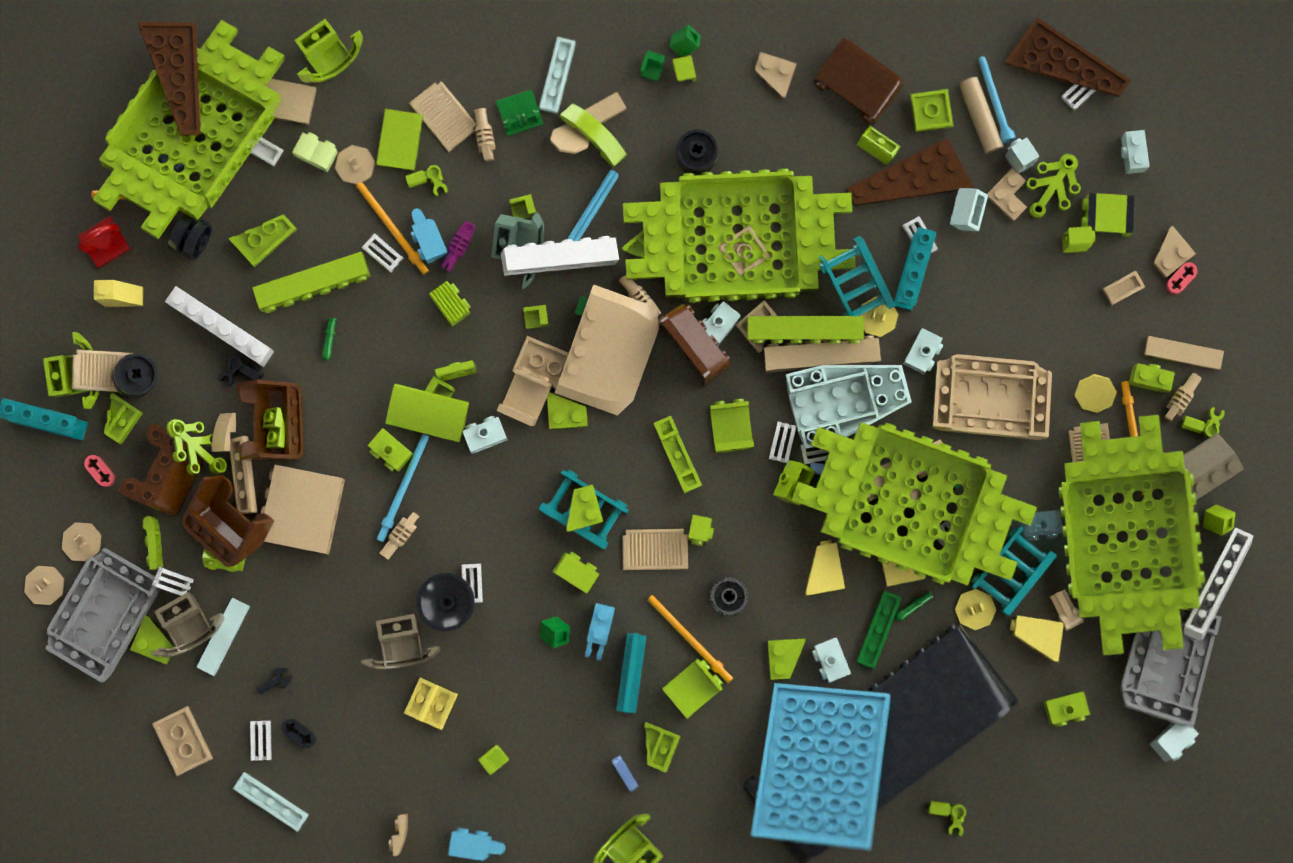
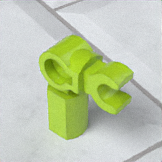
M431 165L425 172L421 170L405 176L409 188L426 183L430 179L431 184H434L433 192L436 197L438 196L437 189L440 187L444 189L445 193H448L447 186L441 182L443 177L441 169L437 165Z
M1212 407L1209 410L1210 420H1207L1206 424L1203 421L1185 415L1181 428L1198 434L1202 432L1204 437L1209 439L1215 434H1219V420L1224 417L1225 411L1222 410L1219 416H1215V407Z
M929 801L928 814L947 817L951 815L950 820L952 823L948 827V833L952 835L953 828L957 827L959 828L958 835L962 836L964 830L961 822H964L966 815L965 807L960 803L950 806L949 803Z

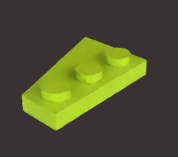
M283 214L262 223V225L256 228L246 230L244 233L228 239L256 267L291 236L297 228Z

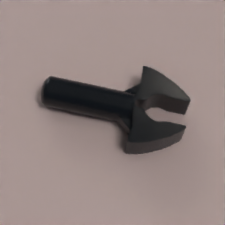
M273 669L275 672L274 678L257 687V690L262 694L277 684H281L283 688H286L293 675L284 680L279 679L281 674L289 669Z

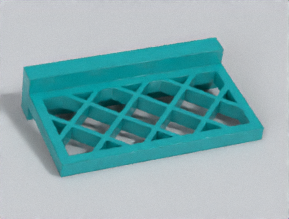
M627 633L616 711L636 713L646 636Z

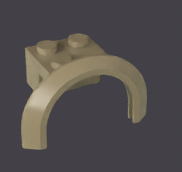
M189 592L154 611L162 627L168 631L176 647L169 649L160 647L151 654L157 657H173L199 646L220 629L224 621L223 614L219 613L210 618L213 622L210 626L194 595Z
M415 614L376 621L384 661L368 659L362 660L361 663L374 670L401 668L431 660L440 651L439 646L427 648V652L422 653Z

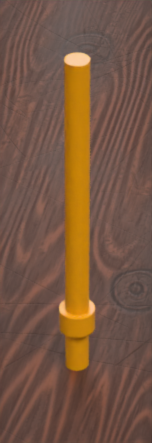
M359 182L356 185L357 189L408 254L410 262L415 264L423 275L428 273L429 269L422 262L419 253L413 250L365 185Z
M1129 381L1121 382L1123 392L1122 403L1126 409L1130 437H1136L1138 433L1133 410L1134 398L1131 396Z
M653 595L647 599L708 662L715 673H718L727 683L733 679L723 668L724 665L719 660L716 661Z

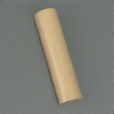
M972 77L961 82L959 87L984 153L988 154L1003 149L1004 146L978 78Z
M241 436L230 439V457L237 510L242 515L258 513L252 462L239 460L240 445L243 442L249 441V437Z

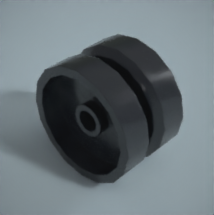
M694 129L687 131L681 136L677 143L676 158L678 165L684 172L699 176L702 173L711 171L715 166L718 146L710 133L705 130Z
M184 213L172 229L168 240V249L177 254L183 251L185 258L191 261L197 260L208 244L212 233V224L203 219L200 221L195 220Z
M132 353L124 356L118 361L112 372V382L115 389L128 398L144 396L154 387L157 381L158 372L156 365L144 354ZM133 373L137 375L135 379L132 378Z

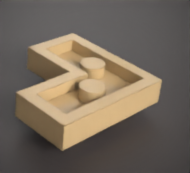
M1013 168L987 193L988 199L1012 222L1027 208L1014 195L1026 180Z

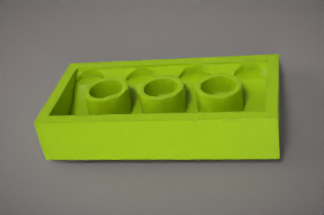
M394 384L385 424L460 442L463 436L469 402Z

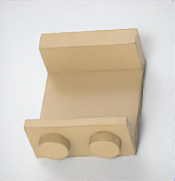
M521 366V369H514L515 376L503 404H499L497 411L527 425L535 426L553 384L548 382L549 378L540 374L536 377L531 374V370Z

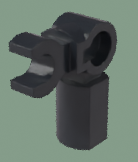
M233 356L228 360L226 372L220 374L218 380L223 381L228 376L229 381L227 385L232 386L235 380L234 376L239 371H241V375L251 381L261 380L264 373L248 363L245 364L242 358Z

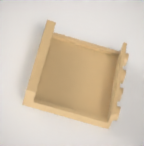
M274 465V469H271L269 474V480H271L270 488L267 487L265 492V499H267L266 507L263 506L261 513L268 514L274 520V523L264 542L329 555L345 479Z

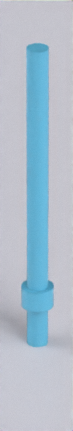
M422 434L386 518H383L382 528L377 537V540L384 542L389 529L393 527V519L429 439V436Z

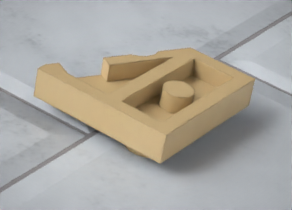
M1173 226L1168 229L1165 240L1153 262L1164 278L1196 254Z

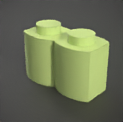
M310 132L308 134L302 133L292 152L293 155L328 172L338 153L335 145L329 141H319V137Z

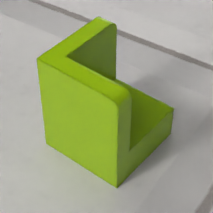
M691 55L673 59V69L676 73L677 81L691 79L692 82H695L696 74Z
M531 194L509 200L513 217L527 219L533 217L536 213Z
M546 305L523 308L526 329L549 327Z
M433 376L425 391L451 398L455 389Z
M1214 505L1205 510L1203 528L1223 536L1233 530L1235 512L1219 505Z
M497 744L478 760L486 771L492 775L508 762L509 758Z

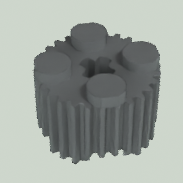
M725 577L724 580L720 579V581H717L714 587L711 588V595H709L713 609L719 612V614L723 613V616L727 614V617L729 615H737L744 610V607H746L745 603L748 602L747 599L749 598L747 596L748 592H746L747 588H744L745 584L742 585V581L739 582V579L735 580L734 577L733 579ZM728 591L731 592V595H734V599H731V602H727V599L723 597Z

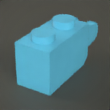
M414 209L412 217L415 224L412 225L413 232L410 233L414 242H418L421 247L418 249L421 259H426L429 264L446 257L448 252L435 221L432 219L426 220L420 209Z
M596 603L587 638L588 645L585 657L589 658L592 652V644L596 643L600 644L596 657L597 660L601 661L615 612L614 607Z
M457 828V831H452L449 856L483 861L489 857V853L501 855L506 849L505 844L499 843V841H492V836H488V832L477 831L476 834L468 833L469 829Z

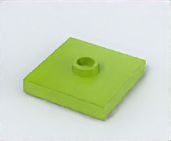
M948 89L910 94L915 132L953 127Z
M473 360L463 363H452L449 366L435 369L438 379L446 381L475 374L477 369Z

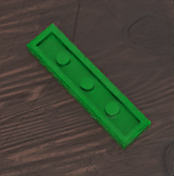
M883 590L856 663L875 669L902 597Z

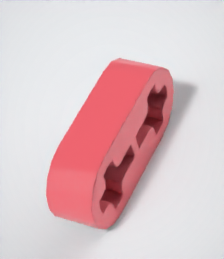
M1185 263L1172 275L1166 283V289L1170 294H1179L1195 278L1198 271L1195 264ZM1191 268L1190 273L1192 275L1188 274L1184 278L1182 275L1185 273V269ZM1179 279L1181 281L1178 284V287L1180 289H1173V284L1171 282L1175 283Z
M90 455L85 459V468L99 485L110 487L115 483V474L102 458ZM91 460H98L96 465L100 468L99 470L94 467L90 468ZM101 472H103L105 475H110L108 478L110 481L108 483L105 481L102 482L104 478L100 474Z

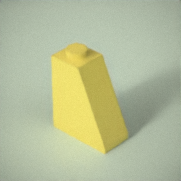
M94 280V300L104 307L143 306V287L116 280Z
M827 540L820 542V546L816 547L805 590L806 596L845 589L837 543Z
M1014 616V619H1011L1010 631H1012V636L1050 661H1059L1064 623L1024 616Z

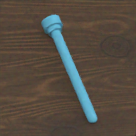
M980 57L978 62L1001 128L999 136L1002 143L1011 142L1016 139L1014 131L1008 128L985 57Z

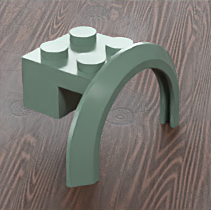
M536 212L531 220L500 214L495 222L491 257L501 259V252L508 245H517V247L524 246L527 243L543 245L544 222L540 214ZM526 273L522 289H525L532 282L535 273Z

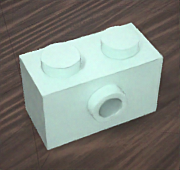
M1145 130L1125 132L1121 137V156L1124 159L1126 174L1145 172L1150 167Z
M1019 138L1012 142L1008 148L1009 151L1005 155L1017 173H1021L1033 166L1039 158L1038 153L1028 138L1023 140Z
M959 188L950 225L959 230L979 231L988 195L978 189Z
M724 301L720 305L717 303L711 310V317L709 319L705 318L702 321L707 327L706 333L709 336L713 335L719 344L741 318V315Z
M922 328L903 365L923 375L926 370L930 372L935 363L932 360L934 355H939L943 344H941L943 338Z
M490 416L483 420L484 423L479 425L472 423L466 426V430H463L472 454L508 440L499 417Z
M837 637L814 646L815 650L812 653L816 662L820 661L822 668L819 670L823 680L827 679L828 682H832L851 674Z
M1172 722L1150 745L1165 762L1169 760L1176 761L1182 756L1183 753L1181 751L1184 748L1187 749L1195 743L1194 738L1198 733L1194 728Z

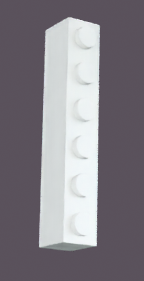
M602 236L596 240L582 238L580 241L574 242L572 239L563 240L561 243L547 241L543 245H536L535 243H527L521 247L508 245L501 252L504 276L615 265L619 261L616 238Z
M175 286L165 301L168 305L262 367L266 365L274 353L271 348L177 286Z
M1238 528L1234 529L1199 597L1200 608L1193 609L1185 624L1184 634L1202 642L1252 544L1253 535Z

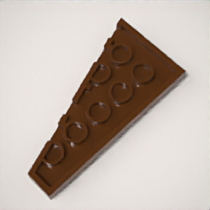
M1038 17L1004 63L1005 65L1116 97L1121 96L1131 81Z
M137 22L180 136H200L196 23Z
M945 138L847 187L846 191L851 193L854 206L901 198L954 192L959 190V188L973 189V185L948 138Z

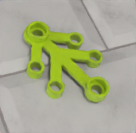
M1065 154L1060 158L1059 162L1049 164L1041 162L1038 164L1036 171L1040 175H1044L1047 171L1059 170L1056 176L1041 179L1030 178L1027 181L1026 187L1029 190L1049 185L1040 201L1030 207L1029 213L1031 217L1039 219L1045 214V205L1055 190H1057L1059 209L1065 211L1070 207L1071 203L1066 198L1062 179L1067 174L1070 185L1068 191L1071 195H1077L1080 192L1081 186L1077 183L1074 173L1078 166V160L1074 155ZM1069 160L1072 162V165L1067 166L1065 162ZM1039 166H1045L1046 170L1041 171ZM1034 181L1035 187H1031L1029 182ZM1076 186L1078 191L1073 192L1071 187ZM1061 202H1066L1067 207H1062ZM1035 207H1040L1041 212L1037 213Z
M178 419L168 422L167 432L174 439L176 450L173 453V459L176 462H182L186 459V453L183 451V440L187 447L190 463L187 465V472L190 475L197 474L200 471L196 453L209 464V469L212 473L219 474L226 470L227 463L223 458L214 459L200 446L206 444L211 447L210 438H213V434L203 437H190L186 433L192 431L194 434H199L203 432L204 425L201 422L184 424L183 421Z

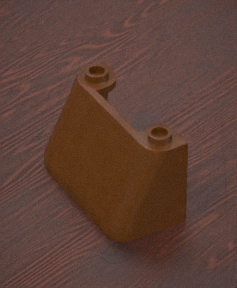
M842 38L815 77L814 82L816 87L822 91L833 90L861 110L860 113L863 121L875 125L900 92L904 80L846 38Z

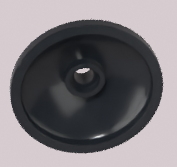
M440 573L430 577L423 583L417 595V610L421 619L435 630H456L470 619L474 611L475 597L471 586L462 577L452 573ZM446 599L451 600L450 606L445 605Z

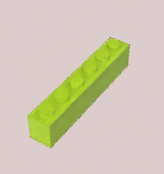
M358 252L252 288L259 309L262 312L270 313L277 310L276 307L282 305L288 307L294 305V301L300 299L307 301L312 299L313 295L319 293L320 295L330 293L331 289L337 287L338 289L348 287L349 283L355 281L356 283L364 282L371 275L363 253Z
M748 316V340H752V343H763V340H771V343H783V340H790V343H802V340H810V343H821V340H829V343H841V340H848V343H860V340H864V316Z

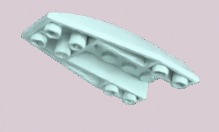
M821 365L786 374L790 405L798 434L805 449L814 447L811 446L817 427L848 437L857 431L860 422L870 425L912 402L902 365Z

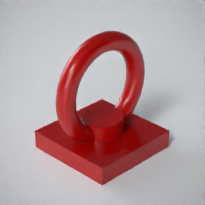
M111 216L78 235L80 239L78 244L79 251L88 252L98 269L131 249L120 232L119 226L115 224Z

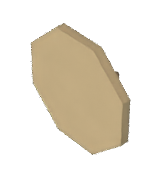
M567 124L554 129L550 140L559 151L573 154L587 149L589 145V140L576 127L572 129Z
M351 145L339 152L335 169L342 181L352 184L363 183L372 177L375 160L368 149Z
M75 522L63 532L62 550L72 561H87L100 552L102 535L91 523Z
M37 566L26 575L24 593L34 604L52 605L63 595L64 578L55 567Z

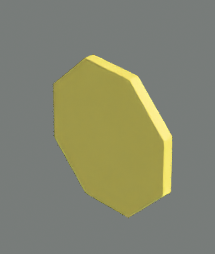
M874 297V298H872L871 300H869V301L863 303L861 306H863V305L869 303L870 301L876 299L877 297ZM879 305L860 315L864 316L865 333L882 337L894 330L898 318L896 309L894 307L888 309L885 305Z
M1093 374L1079 381L1075 397L1082 409L1098 413L1112 406L1117 391L1109 378Z
M974 589L960 595L955 612L960 624L973 630H978L991 624L996 607L991 595Z

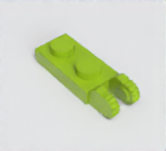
M147 516L143 520V528L147 531V536L145 537V545L148 548L146 561L150 570L158 571L159 567L163 568L159 522L157 518Z

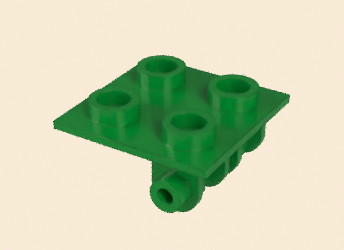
M532 89L496 101L507 136L543 125Z

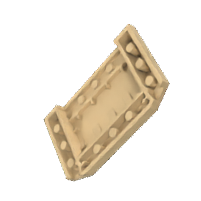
M593 285L555 393L618 416L634 400L659 330L657 307Z
M960 354L951 356V358L943 361L940 360L936 364L932 428L948 432L1021 439H1048L1052 372L1039 367V364L1034 361Z

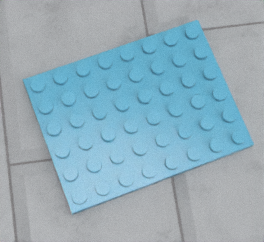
M774 683L751 834L753 837L864 850L871 849L890 694Z

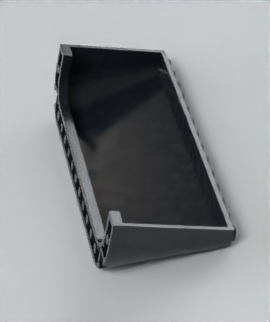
M953 624L945 630L947 632L946 635L942 638L940 636L930 641L932 644L927 649L921 648L915 653L916 657L911 661L906 659L899 665L901 669L897 672L892 670L884 676L885 681L881 684L876 682L868 688L870 692L886 693L891 696L875 813L999 720L1019 701L961 625L956 626ZM760 775L756 778L754 776L748 778L744 782L745 786L743 787L755 805ZM782 840L798 863H807L810 859L817 857L831 847L829 845Z

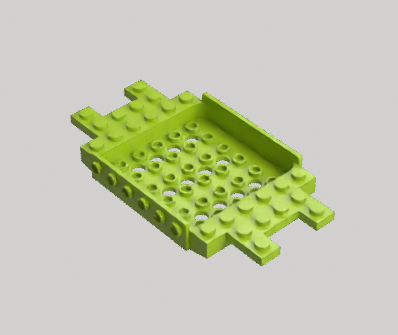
M222 20L219 22L201 49L197 48L200 134L206 136L203 142H196V136H180L175 120L172 124H165L163 122L166 116L173 117L156 71L153 69L149 74L147 82L140 86L136 97L128 103L126 111L118 117L116 125L106 134L105 141L108 147L99 158V161L103 167L109 169L112 173L97 192L93 201L111 211L122 196L150 212L141 229L157 239L160 238L179 210L198 220L208 207L212 208L274 120V112L281 102V97L279 93L268 88L266 85L285 60V56L268 46L259 61L229 45L238 33L237 28ZM204 95L211 97V101L207 104H203L200 101ZM219 104H225L227 109L225 112L219 113L216 111V107ZM235 113L243 115L242 119L238 122L232 120V116ZM220 143L222 147L219 151L215 152L211 150L212 144ZM149 145L153 147V151L150 154L142 153L143 147ZM164 154L169 157L166 163L158 162L160 155ZM176 164H183L185 168L182 172L178 173L174 171V166ZM192 173H199L200 179L193 182L190 180V175Z
M779 169L777 172L759 170V173H751V171L745 170L740 171V174L724 171L721 172V175L705 172L699 176H694L693 173H685L679 177V182L660 183L661 201L623 203L624 223H643L645 259H626L627 280L665 278V297L684 298L689 303H698L702 300L718 302L723 299L737 301L745 298L746 300H757L758 298L776 299L777 297L795 298L799 296L800 292L818 291V271H821L819 257L823 256L829 261L850 250H835L833 214L852 213L851 193L813 194L812 176L793 177V171H789V169ZM772 204H777L780 207L778 214H772L769 211V207ZM734 206H740L742 214L735 216L732 214L731 209ZM698 207L705 211L704 216L701 218L696 217L693 213ZM776 222L781 225L780 232L774 233L771 231L770 225ZM740 224L743 229L750 226L767 250L763 252L755 241L754 235L749 231L735 239L734 235L736 234L732 230L733 226ZM696 227H704L706 233L703 236H697L694 231ZM733 237V240L731 242L727 241L728 239ZM774 241H779L782 244L780 251H774L771 248V244ZM724 242L728 244L724 247L726 250L725 256L718 247ZM736 243L748 244L751 246L752 251L748 246H744V251L740 253L743 258H740L734 251L733 246ZM704 245L707 251L705 254L699 255L696 253V247ZM765 252H769L771 256L765 258ZM727 254H729L732 260L726 258ZM855 256L832 267L831 270L856 268ZM763 257L764 259L759 265L753 269L746 270L741 276L731 264L732 262L742 261L746 269ZM781 260L783 268L775 270L772 266L773 261ZM700 263L707 265L708 270L704 274L699 273L696 269Z
M1159 415L1139 417L1141 436L1102 440L1100 421L1080 423L1084 461L1064 463L1066 482H1062V487H1059V496L1064 502V506H1061V516L1065 518L1066 525L1063 526V536L1067 537L1068 545H1064L1065 555L1069 556L1070 563L1066 564L1067 575H1071V583H1068L1069 595H1073L1074 599H1078L1080 618L1100 617L1103 655L1124 654L1122 634L1161 631L1163 650L1184 649L1180 610L1200 608L1198 589L1202 588V583H1205L1204 571H1200V564L1203 563L1202 552H1198L1197 544H1201L1200 532H1196L1195 524H1199L1198 513H1194L1193 505H1197L1196 495L1191 490V486L1194 485V476L1190 474L1188 469L1185 470L1183 451L1163 453ZM1155 489L1163 491L1164 496L1162 499L1155 500L1152 497ZM1141 491L1144 494V499L1141 502H1135L1132 498L1134 492ZM1116 493L1124 495V501L1121 504H1116L1113 501V496ZM1097 495H1102L1105 499L1104 504L1101 506H1096L1093 502L1094 497ZM1161 527L1166 528L1168 531L1167 537L1163 539L1158 538L1156 535L1157 529ZM1141 529L1146 530L1148 533L1147 539L1143 541L1139 540L1136 536L1137 532ZM1125 531L1128 534L1126 542H1119L1117 540L1119 532ZM1105 533L1108 535L1109 540L1106 544H1100L1097 541L1099 534ZM1162 567H1170L1172 574L1169 577L1161 576L1160 570ZM1149 568L1152 571V576L1149 579H1143L1140 575L1142 569ZM1130 570L1132 578L1129 581L1122 580V571ZM1104 572H1110L1113 576L1109 583H1105L1101 579V575Z
M860 422L854 439L817 427L811 446L825 450L829 454L817 487L814 488L797 482L791 500L827 513L820 532L838 538L837 542L842 544L841 548L852 551L853 548L860 550V555L869 558L871 555L878 557L877 561L889 564V561L897 564L896 568L904 571H907L908 568L915 571V575L923 578L926 575L933 577L932 581L942 585L944 582H950V580L968 585L974 567L1008 580L1012 579L1018 562L999 556L1012 519L1031 526L1037 507L1001 494L1007 475L991 470V465L987 464V459L978 456L976 459L969 457L970 453L958 450L957 453L950 450L951 446L940 443L938 446L933 444V440L922 436L919 439L914 437L915 433L908 430L900 432L896 430V426L885 423V426L879 425L876 428ZM885 457L891 460V466L888 469H884L880 465L881 459ZM919 471L927 473V480L925 482L917 480L916 476ZM876 476L884 478L885 483L882 487L875 486L874 478ZM956 484L962 485L964 489L963 493L959 496L953 493V487ZM913 489H918L921 493V497L918 500H913L910 497V492ZM870 494H875L878 497L877 504L870 505L867 502V497ZM950 502L957 505V511L953 514L948 513L946 510V506ZM907 507H911L914 510V516L910 519L906 518L903 514L904 509ZM868 512L871 514L872 519L869 523L861 521L862 513ZM944 520L948 521L951 525L950 530L947 532H943L940 529V523ZM901 525L906 526L908 529V533L904 537L897 534V528ZM936 539H942L944 542V547L941 550H936L933 546V542Z

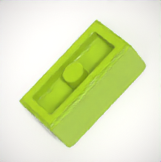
M871 126L867 128L857 143L859 147L885 165L891 162L901 147Z

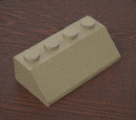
M1218 433L1184 454L1185 470L1188 469L1190 474L1194 476V485L1191 486L1192 493H1195L1196 500L1244 470L1236 453Z

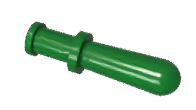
M334 318L327 319V331H324V334H326L322 351V358L324 360L331 358L333 336L336 335L334 330L337 319Z
M928 590L919 599L915 598L916 601L896 613V619L903 621L919 607L923 608V605L930 599H934L933 595Z

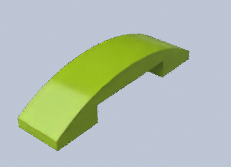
M572 103L560 114L559 117L572 129L576 127L601 151L600 155L613 168L626 157V152L614 136L597 119L579 106Z
M668 416L653 423L684 493L702 486L672 417Z

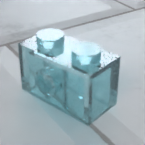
M1061 510L1035 512L1031 526L1020 522V526L1023 528L1021 536L1023 538L1027 537V541L1039 540V536H1046V539L1058 538V534L1063 533Z

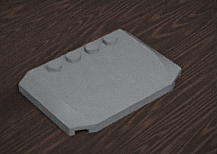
M102 549V552L86 561L47 628L48 645H46V650L104 683L112 675L141 625L144 616L161 588L152 585L155 576L109 549Z
M1193 609L1180 610L1184 649L1163 650L1161 631L1134 633L1121 682L1125 707L1193 728L1214 639L1217 636L1222 617L1215 615L1201 642L1184 634L1185 624Z

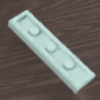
M557 37L539 110L558 114L576 41Z
M235 598L231 599L223 614L224 621L220 629L212 636L197 668L213 676L216 675L250 608L249 605Z
M243 772L233 787L235 791L297 832L309 816V814L246 772Z

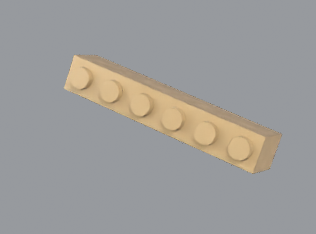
M864 336V340H860V343H848V340H843L841 343H829V340H824V343H810V341H806L805 344L798 345V343L788 342L786 346H779L777 343L768 344L763 349L765 373L805 370L821 365L879 364L881 361L879 338H874V336Z

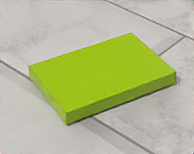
M385 109L377 158L378 166L415 171L423 114Z

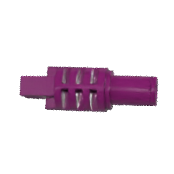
M468 221L463 223L447 247L448 254L440 267L445 269L446 265L449 264L446 270L452 271L458 257H462L467 249L475 225Z

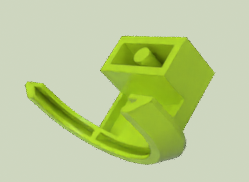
M326 19L295 39L299 50L317 72V74H312L307 67L297 73L301 81L305 83L322 82L346 69L354 61L363 42L361 31L359 30L350 36L352 39L350 51L346 49Z
M72 332L74 344L80 345L83 350H93L89 342L80 333ZM73 355L43 358L48 395L50 397H61L90 392L89 396L82 397L84 409H91L97 400L99 391L72 389Z
M648 814L636 815L628 820L602 846L596 854L593 863H602L606 855L615 863H657L663 857L662 853L635 827L638 824L642 826L650 816Z

